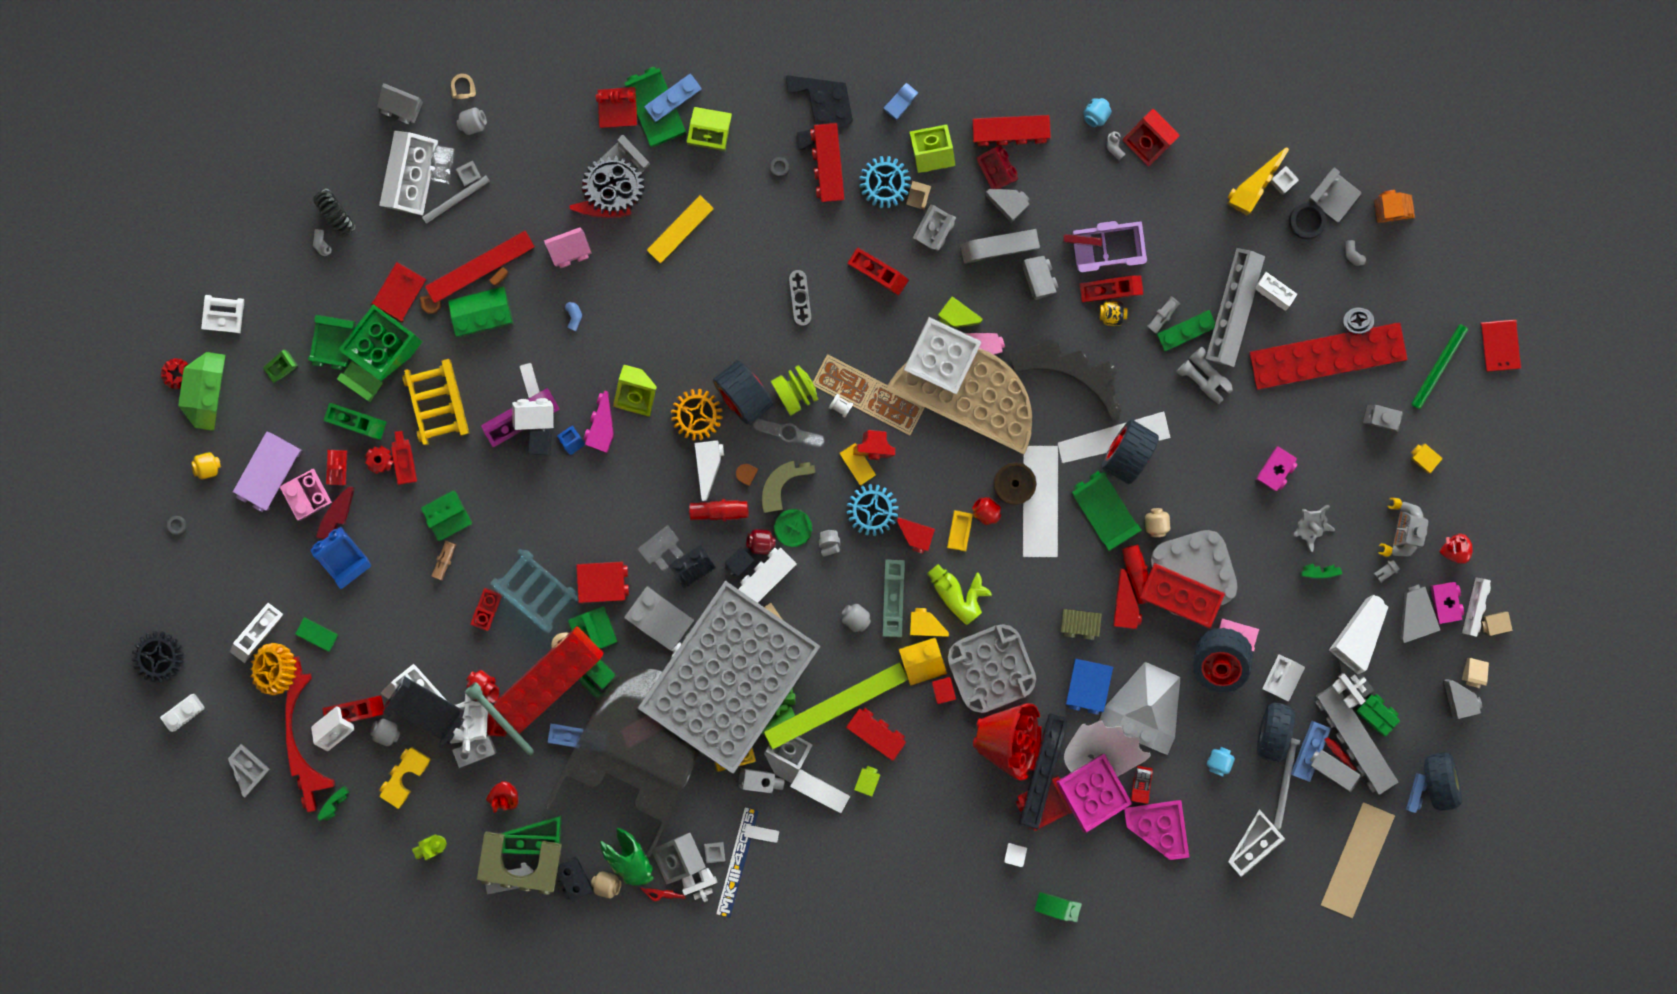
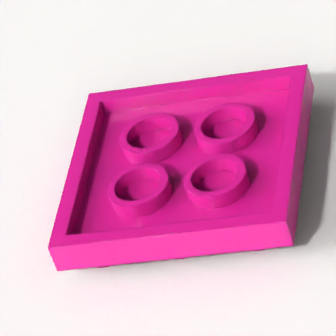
M1105 753L1056 782L1084 833L1132 804Z

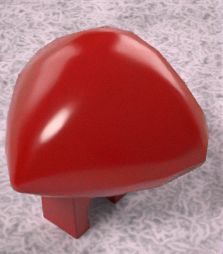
M1461 533L1452 536L1450 539L1447 537L1446 543L1440 549V554L1457 564L1469 562L1473 553L1470 539Z
M502 781L491 789L486 801L492 805L494 813L497 812L498 808L503 809V811L514 810L519 801L518 792L510 782Z

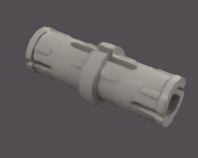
M1171 296L1162 309H1158V314L1147 327L1157 334L1163 324L1171 319L1170 316L1180 303Z

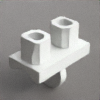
M1341 673L1338 676L1339 679L1335 681L1332 687L1338 694L1347 688L1350 695L1343 699L1348 708L1357 704H1363L1365 700L1356 688H1359L1362 693L1367 689L1363 685L1366 679L1364 677L1358 679L1354 674L1350 677L1354 682L1352 684L1348 677Z
M709 868L699 871L702 881L696 884L692 875L682 878L684 895L699 890L700 892L693 894L694 899L702 897L704 902L708 901L707 895L712 894L713 891L711 888L706 890L704 888L717 883L716 876L713 877Z

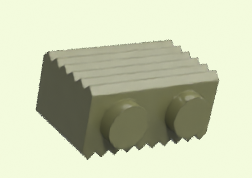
M1063 609L1060 632H1064L1066 637H1075L1076 634H1081L1083 639L1094 640L1095 636H1099L1102 614Z

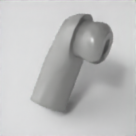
M315 229L313 247L320 255L327 256L331 253L332 249L323 240L324 230Z

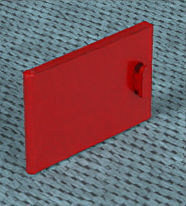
M396 262L371 305L374 304L383 312L403 322L405 315L427 279Z
M1516 319L1481 322L1486 372L1521 369Z

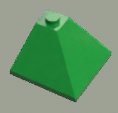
M373 304L338 350L379 381H382L407 361L423 341Z

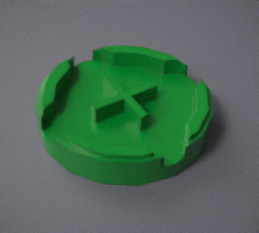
M797 509L786 510L776 519L774 525L775 535L786 546H801L811 536L812 522L803 511Z

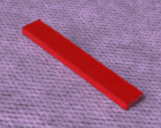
M525 230L426 285L425 288L433 302L437 303L532 250L535 246Z

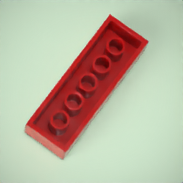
M576 626L502 694L493 706L520 734L591 669L604 653Z

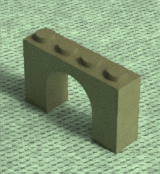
M485 832L477 880H481V883L486 885L499 883L504 888L517 886L522 891L535 889L538 890V893L547 895L550 892H554L562 844L543 841L538 867L528 875L518 876L510 873L502 862L505 835Z

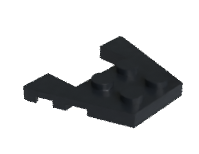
M786 76L789 94L809 90L816 125L837 123V127L840 129L853 121L846 83ZM810 130L797 132L800 150L815 142L811 141Z

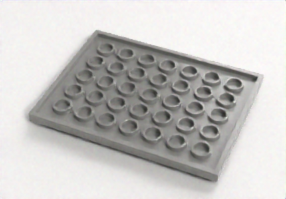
M724 581L638 709L734 774L814 657L820 645L727 581Z

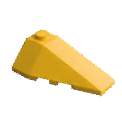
M1284 148L1237 187L1236 190L1233 188L1227 197L1230 199L1227 204L1246 216L1250 214L1263 194V189L1266 188L1272 179L1273 173L1277 170L1289 149Z

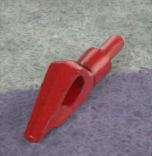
M1328 737L1324 739L1327 746L1343 764H1347L1354 771L1357 769L1350 762V758L1344 753L1339 743Z
M640 887L652 901H659L662 897L668 899L686 898V895L674 893L671 890L645 889ZM653 892L658 896L657 898H653L649 893Z

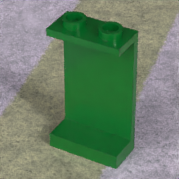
M655 67L645 70V74L641 76L637 74L632 75L624 82L626 88H636L637 115L651 148L687 134L676 108L656 123L644 109V106L668 90L660 68L656 69Z
M1097 471L1089 476L1091 480L1084 484L1081 481L1073 487L1074 491L1071 493L1109 551L1140 532L1141 528L1136 524L1108 480L1107 474Z

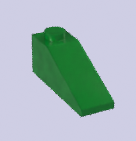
M329 403L323 420L381 440L387 423L386 421Z

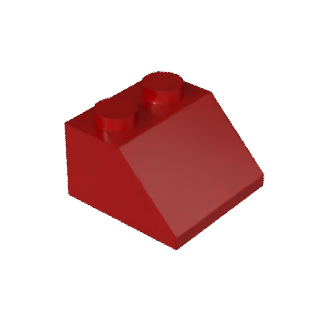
M1153 108L1122 141L1149 167L1180 135Z
M898 517L897 523L908 545L912 546V551L922 554L924 550L928 551L935 529Z

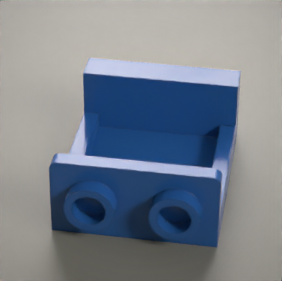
M342 527L331 531L327 538L314 544L310 550L313 557L333 577L340 589L371 567L368 558Z
M1074 658V667L1065 704L1069 705V709L1080 711V707L1087 708L1088 713L1099 715V711L1104 712L1113 667Z

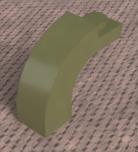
M791 461L775 469L768 477L763 488L762 505L764 513L783 510L781 490L784 484L793 477L814 474V465L810 466V462L799 464V468H795L794 461Z

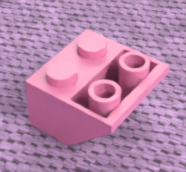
M314 468L280 486L297 521L311 516L332 503Z

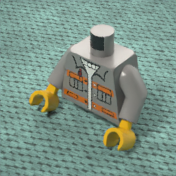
M1389 498L1394 501V506L1387 505V507L1396 510L1401 508L1393 548L1382 543L1379 546L1384 547L1385 550L1382 553H1378L1385 557H1389L1391 554L1393 556H1411L1417 548H1421L1424 545L1428 520L1423 517L1419 506L1407 502L1402 503L1399 498Z

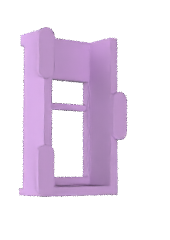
M1116 221L1099 223L1097 228L1075 230L1072 232V235L1091 237L1092 234L1099 233L1102 236L1103 258L1105 259L1103 262H1095L1093 246L1074 244L1077 270L1080 272L1098 270L1099 267L1125 263L1131 266L1147 262L1142 221L1119 225ZM1133 229L1137 257L1108 261L1109 255L1106 250L1104 233Z

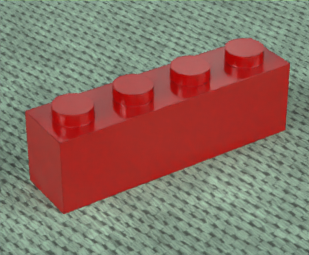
M1050 115L976 118L972 120L973 144L978 143V147L989 146V143L1005 146L1008 145V142H1016V145H1025L1027 141H1035V144L1047 143L1046 140L1051 138Z
M837 123L813 125V129H810L811 141H815V148H812L813 160H817L814 176L815 179L819 180V187H816V196L820 198L821 202L845 200Z

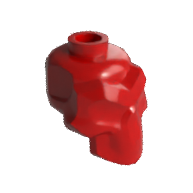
M482 670L470 673L466 679L468 681L467 688L477 682L481 687L482 695L490 703H494L499 697V687L495 685V677L487 675Z

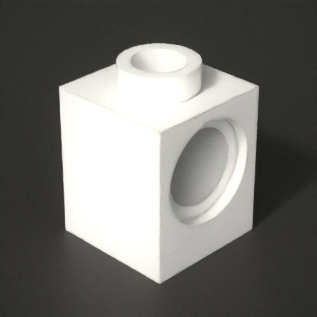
M1287 166L1270 180L1282 195L1299 181Z

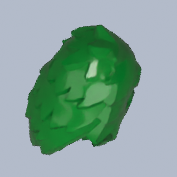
M617 828L616 836L622 848V856L615 852L610 845H606L603 841L600 842V849L604 859L610 864L613 872L622 877L625 884L634 886L646 885L654 879L651 876L653 869L647 856L644 855L640 844L636 842L631 834Z

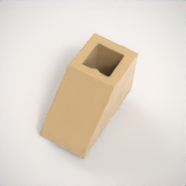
M1467 658L1462 680L1467 681L1466 685L1480 688L1481 685H1487L1489 663Z

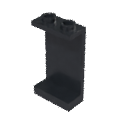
M406 676L401 680L383 710V714L390 717L392 712H395L441 739L439 744L441 748H443L446 742L448 744L451 742L455 735L453 732L456 728L460 729L465 720L463 719L464 710Z

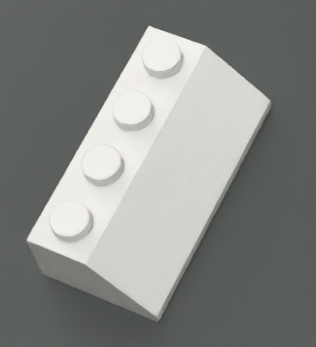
M394 131L379 206L423 215L438 140L410 132Z

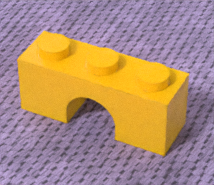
M413 747L409 750H404L400 757L402 762L399 766L395 765L390 772L391 779L389 782L385 781L379 789L382 792L379 797L398 809L402 807L411 792L402 784L403 775L406 772H413L421 776L432 760Z

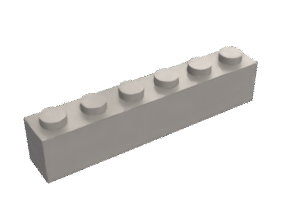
M1236 249L1207 352V360L1226 366H1235L1265 256L1250 250Z
M1330 686L1316 695V705L1320 711L1324 710L1328 717L1325 719L1330 727L1336 728L1338 740L1341 744L1345 743L1348 747V750H1346L1351 760L1355 759L1358 763L1356 768L1362 777L1365 775L1369 782L1366 784L1371 792L1381 794L1397 784L1398 780L1352 708H1348L1344 703L1343 699H1345L1343 693L1338 694Z

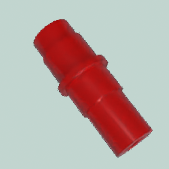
M722 499V501L690 503L689 513L690 520L710 519L726 522L732 519L748 518L749 508L748 501H726V499Z
M1138 544L1122 549L1127 569L1126 573L1129 575L1131 585H1133L1138 604L1147 603V601L1139 597L1149 576L1147 572L1148 565H1145Z

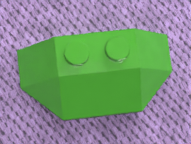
M206 352L184 367L178 406L195 428L213 431L215 429L226 355Z

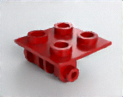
M635 87L598 89L596 102H598L599 128L637 125Z

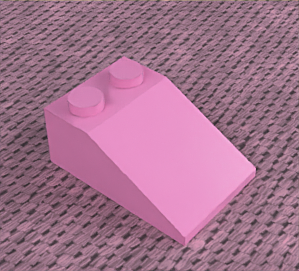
M581 227L544 240L556 267H567L571 265L570 261L577 259L580 262L588 259V255L592 254Z

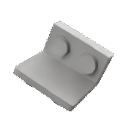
M624 135L602 157L604 161H607V156L611 160H614L615 156H617L618 161H621L624 157L626 164L632 161V167H638L637 172H643L650 165ZM615 173L614 175H616V176H621L622 174H621V173Z
M1334 167L1308 200L1320 206L1333 220L1340 222L1361 195V191L1339 175L1340 171Z

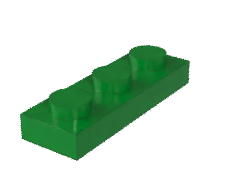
M1210 310L1158 333L1157 336L1164 351H1167L1213 330L1216 323Z

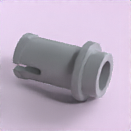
M1392 560L1391 562L1388 561L1387 565L1374 574L1382 583L1392 574H1397L1400 568Z

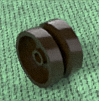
M1017 462L1009 463L1000 468L995 475L993 483L998 498L1011 505L1023 504L1028 501L1035 493L1037 486L1036 476L1033 471L1025 464ZM1016 480L1019 482V486L1013 487L1012 481Z

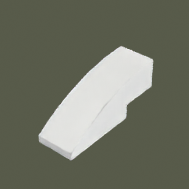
M801 769L790 786L840 813L850 798L844 792Z

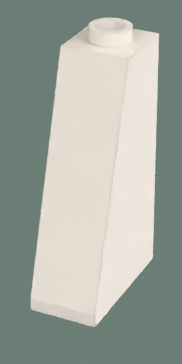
M1375 595L1365 599L1329 649L1330 652L1356 674L1367 670L1388 610V606L1384 604V601Z

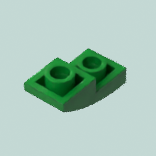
M1314 564L1304 566V571L1299 573L1300 576L1327 578L1341 575L1342 571L1340 567L1335 568L1333 564L1323 568L1324 572H1321L1320 566L1314 567Z
M346 786L339 789L325 803L318 815L319 821L322 819L328 821L335 816L334 811L338 808L334 802L339 804L347 799L346 794L349 793V790Z

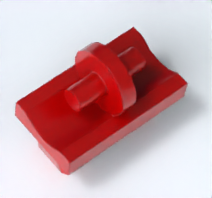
M327 450L326 484L346 485L347 451Z

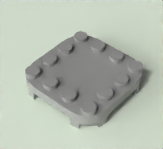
M1210 530L1199 531L1163 542L1153 550L1150 558L1152 567L1154 563L1226 593L1221 605L1228 603L1236 596V576L1226 544L1217 532Z
M995 625L960 639L948 651L950 669L964 703L972 711L988 712L1026 697L1035 687L1036 675L1021 636L1010 625Z

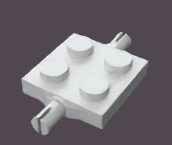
M465 693V701L455 705L464 710L463 719L465 720L460 729L456 728L453 732L455 735L450 743L462 742V752L470 753V742L486 739L488 711L479 702L473 701V698H469Z

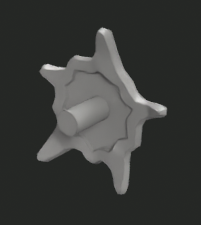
M1325 505L1318 511L1302 509V518L1298 522V528L1294 532V536L1300 535L1302 539H1305L1310 552L1314 550L1315 539L1322 536L1324 531H1335L1327 523L1328 519L1325 516V511L1329 509V505Z

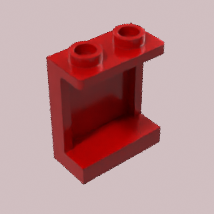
M624 562L577 564L579 603L626 600V596H629V585H625V577H628V566L624 565Z
M1059 776L1052 778L1039 828L1067 814L1073 813L1056 783L1060 780ZM1028 791L1017 796L1018 801H1016L1020 812L1023 810Z

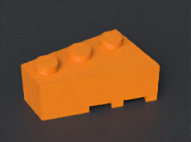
M1389 190L1384 191L1374 200L1377 223L1415 218L1412 195Z

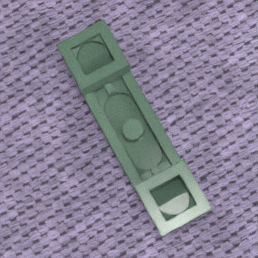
M885 559L883 636L902 637L905 560Z

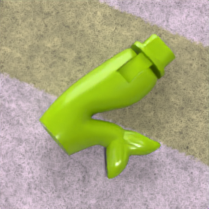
M938 564L927 573L944 603L965 625H968L982 613L977 602L978 596H992L990 590L982 586V578L978 572L971 583L966 602H964L958 580L951 573H947L946 569L943 570Z

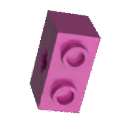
M1275 447L1256 480L1273 491L1282 490L1287 482L1285 479L1287 474H1292L1297 466V463H1295L1297 458L1280 447ZM1280 465L1282 467L1280 470H1283L1282 474L1278 473L1276 475L1274 473L1276 470H1273V468Z
M1449 582L1430 586L1438 624L1462 620L1464 608L1462 604H1459L1458 597L1461 596L1459 585H1456V582ZM1447 597L1448 600H1452V604H1449V608L1448 605H1444V601H1447Z

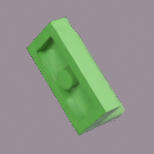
M351 362L344 373H341L337 380L370 402L383 385L382 381H379L354 362Z

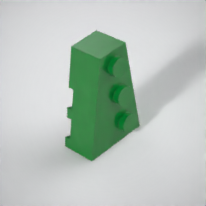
M562 815L503 832L502 834L505 835L502 853L540 855L543 841L561 844Z

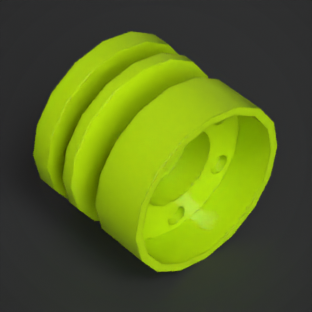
M799 365L795 367L799 374L795 377L792 371L789 370L788 373L791 380L787 381L780 375L771 381L790 416L801 410L800 400H803L806 405H810L807 396L811 395L814 402L819 400L813 382Z

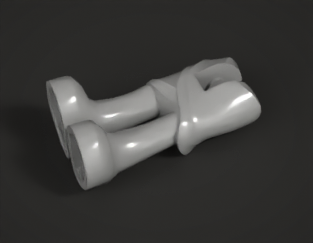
M1200 347L1189 359L1209 377L1208 380L1194 368L1189 360L1185 361L1176 372L1180 376L1187 375L1193 379L1210 399L1220 404L1223 398L1214 389L1219 385L1221 389L1230 394L1233 391L1232 384L1209 365L1205 359L1206 351L1203 347Z

